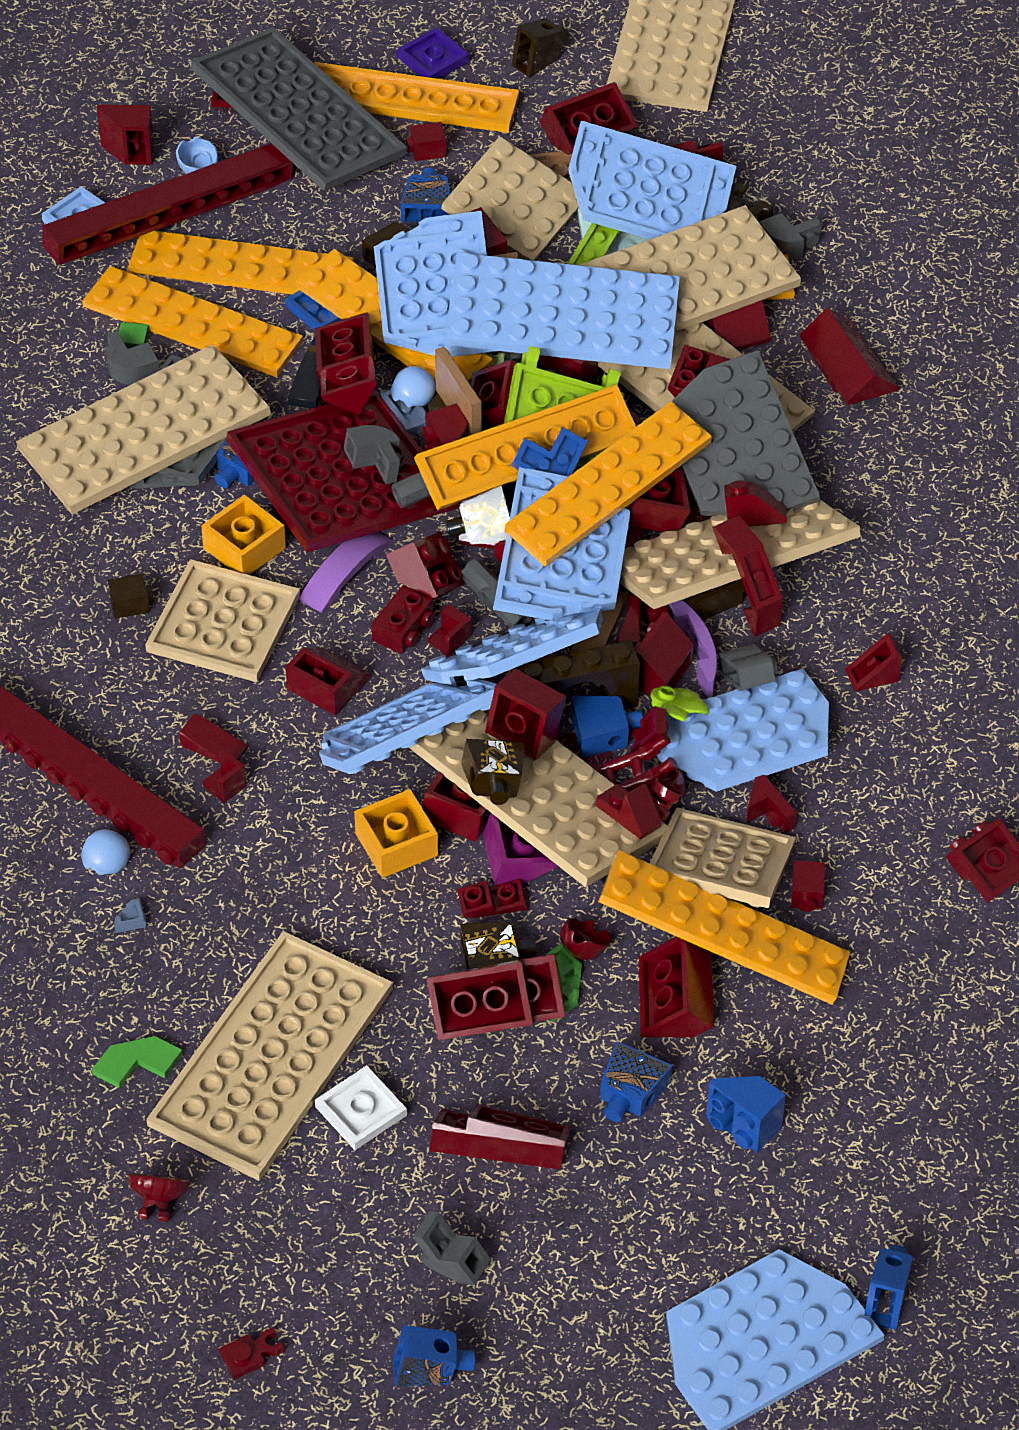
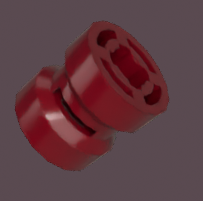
M656 778L651 786L652 791L650 794L660 819L666 821L670 814V807L679 801L682 794L672 785Z

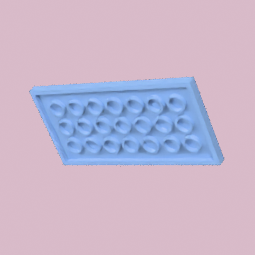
M457 253L444 345L514 353L527 352L528 347L533 346L540 348L539 355L670 369L680 276Z

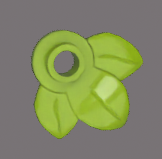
M661 686L660 688H654L651 692L652 706L666 709L667 715L680 721H685L688 713L706 715L709 713V708L705 701L694 691Z

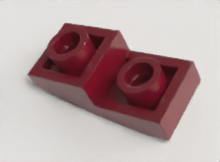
M520 878L492 887L489 886L487 881L457 889L464 918H479L528 910Z

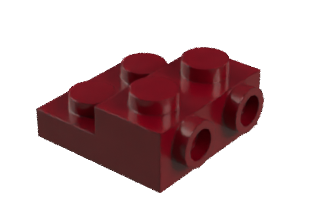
M1000 818L991 824L987 820L980 823L971 830L974 835L968 840L964 835L949 846L951 852L946 856V859L964 882L969 879L987 903L1019 881V843Z

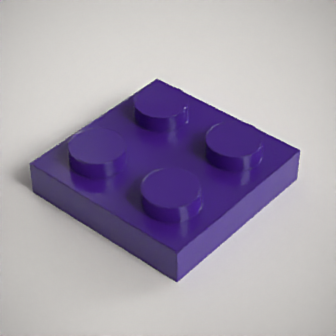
M437 27L397 49V58L422 77L440 79L470 62V54Z

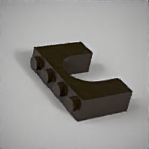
M631 640L530 661L514 668L559 693L579 683L596 682L600 684L602 696L620 697L624 709L638 706L640 662Z

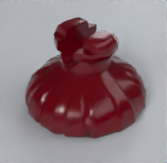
M129 1173L128 1184L130 1188L144 1199L143 1207L139 1209L138 1216L141 1219L148 1220L150 1209L156 1204L159 1207V1221H169L168 1202L183 1196L189 1189L190 1181L174 1177Z

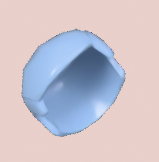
M194 137L187 142L182 140L176 149L178 165L185 174L218 163L217 149L208 140L200 139L199 137Z
M416 366L401 370L396 375L391 387L393 400L395 402L402 400L408 408L426 405L432 401L436 393V382L433 376Z
M102 829L95 831L86 839L81 852L83 865L86 869L91 868L95 870L99 875L119 872L126 867L130 858L128 841L122 835L112 830Z

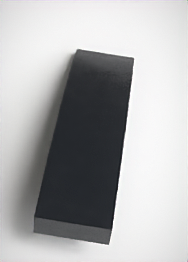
M315 337L307 348L288 396V405L304 408H314L318 405L321 396V384L316 368Z

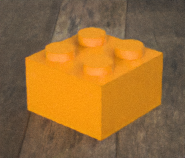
M245 494L201 525L203 549L230 570L250 575L286 548L284 524Z
M411 789L354 811L355 834L381 878L438 856V833Z

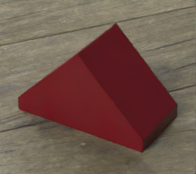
M887 633L845 668L855 692L899 682L902 656L892 635Z

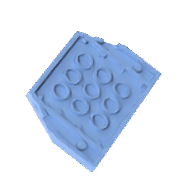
M581 121L568 171L584 221L646 239H653L725 213L736 166Z
M481 211L428 217L421 220L419 226L406 233L401 231L394 235L392 239L385 240L374 246L384 343L435 356V349L441 347L447 348L452 357L495 351L444 345L457 253L487 256Z
M519 467L509 520L569 476ZM626 508L622 509L547 567L543 566L507 534L493 610L549 621L569 616H580L600 609L601 612L613 610L617 599L630 511Z
M597 609L580 616H569L554 621L535 618V623L525 626V624L513 626L508 629V634L499 637V634L488 636L482 639L483 644L476 647L472 645L460 647L455 650L456 655L446 658L445 655L435 657L428 661V666L421 668L422 674L426 680L442 684L454 682V676L463 675L465 681L496 676L599 634L602 627L601 622L604 620L601 610Z
M804 669L792 671L775 677V681L742 691L736 689L703 700L709 708L708 715L688 713L687 719L680 721L666 714V722L668 723L667 735L671 743L657 755L661 763L672 757L677 762V768L687 772L688 778L701 782L704 786L717 792L754 780L755 777L763 774L766 776L828 756L829 702Z
M481 679L468 680L465 686H457L455 681L447 684H426L323 734L324 740L321 743L323 749L319 752L323 765L347 774L359 772L365 768L364 764L372 760H384L392 755L391 751L399 747H411L417 744L418 738L422 736L436 735L445 730V725L452 722L460 723L466 721L471 717V713L479 709H490L496 684Z
M780 1249L666 1312L675 1385L708 1430H727L884 1341L885 1335L871 1317L864 1315L865 1309L846 1284Z

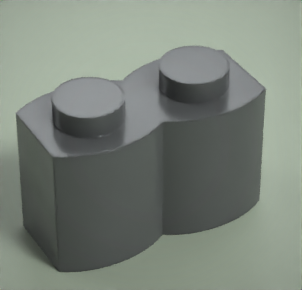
M755 644L718 653L720 670L728 683L732 682L738 691L775 681L774 674L778 672L775 659L764 652L762 648L759 649Z

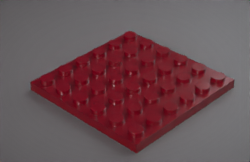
M378 391L372 392L360 415L329 403L227 431V442L306 553L459 508V503L437 510L431 496L401 508L392 492L391 487L394 483L386 484L376 465L353 468L344 451L347 428L375 425L392 431L400 439L398 454L401 457L402 467L398 471L397 482L419 473L414 457L423 452V450L404 428Z

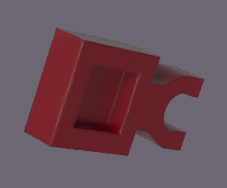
M655 706L640 719V727L630 732V738L636 739L634 745L630 747V752L638 750L639 747L646 745L651 740L654 741L663 733L667 734L666 709Z
M273 1327L263 1331L260 1337L254 1341L250 1334L218 1348L219 1354L234 1380L265 1366L263 1357L277 1356L285 1352L282 1342L274 1346L266 1343L268 1340L276 1337Z

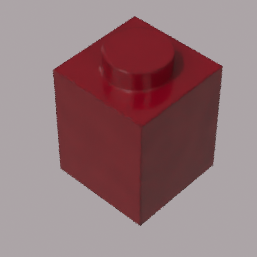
M442 122L410 125V137H406V147L408 153L413 152L415 161L446 157V138Z
M793 862L791 908H798L804 912H810L815 909L822 910L825 863Z

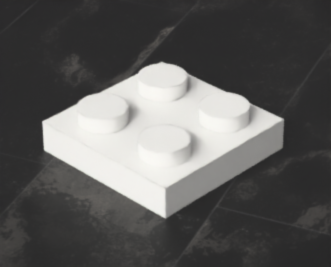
M367 1065L315 1099V1107L354 1150H357L407 1116V1108Z

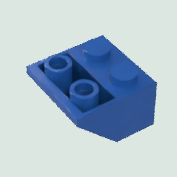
M761 1076L713 1078L709 1082L706 1117L715 1129H724L731 1134L740 1147L744 1149L750 1148L758 1153L782 1129L786 1094Z

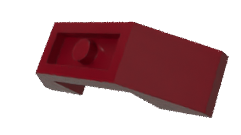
M735 516L713 526L712 528L722 554H732L750 601L751 606L743 609L752 634L756 637L780 626L783 598L762 542L740 516Z

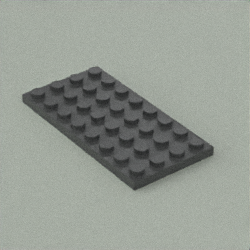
M274 27L192 60L191 69L323 191L406 155L407 147Z

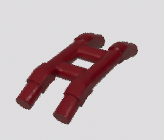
M663 733L654 741L651 740L646 745L639 747L638 750L591 767L616 785L617 781L614 772L631 765L634 778L619 783L621 787L630 792L644 783L652 785L656 778L663 780L667 777L668 773L677 767V762L672 757H669L660 765H656L647 771L644 770L642 761L654 758L663 748L671 743L669 736Z

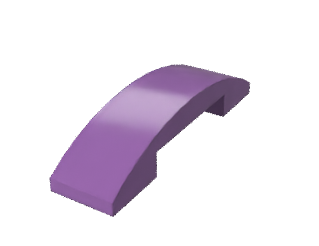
M380 532L343 542L324 561L300 595L299 601L323 613L340 596V589L371 558L376 559L393 540Z
M683 600L667 604L669 615L683 632L687 631L700 660H697L696 678L706 699L713 697L717 660L711 635L701 618Z

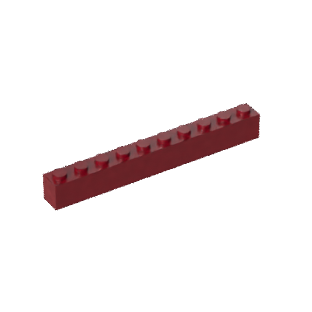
M272 143L42 225V246L58 265H62L275 187L292 179L293 162Z
M0 686V741L8 752L20 754L29 767L41 769L53 784H62L74 799L78 801L83 799L90 805L95 814L101 817L105 815L111 819L113 825L120 832L124 833L127 831L132 834L141 847L145 849L150 847L156 851L158 857L167 865L172 863L181 869L206 846L203 828Z

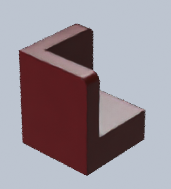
M448 604L441 611V627L427 639V642L447 656H450L472 636V618Z
M223 750L219 753L221 767L203 780V787L220 801L226 803L246 787L245 765L229 752Z

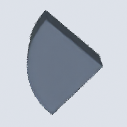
M140 898L129 901L126 907L116 916L114 922L115 933L147 927Z

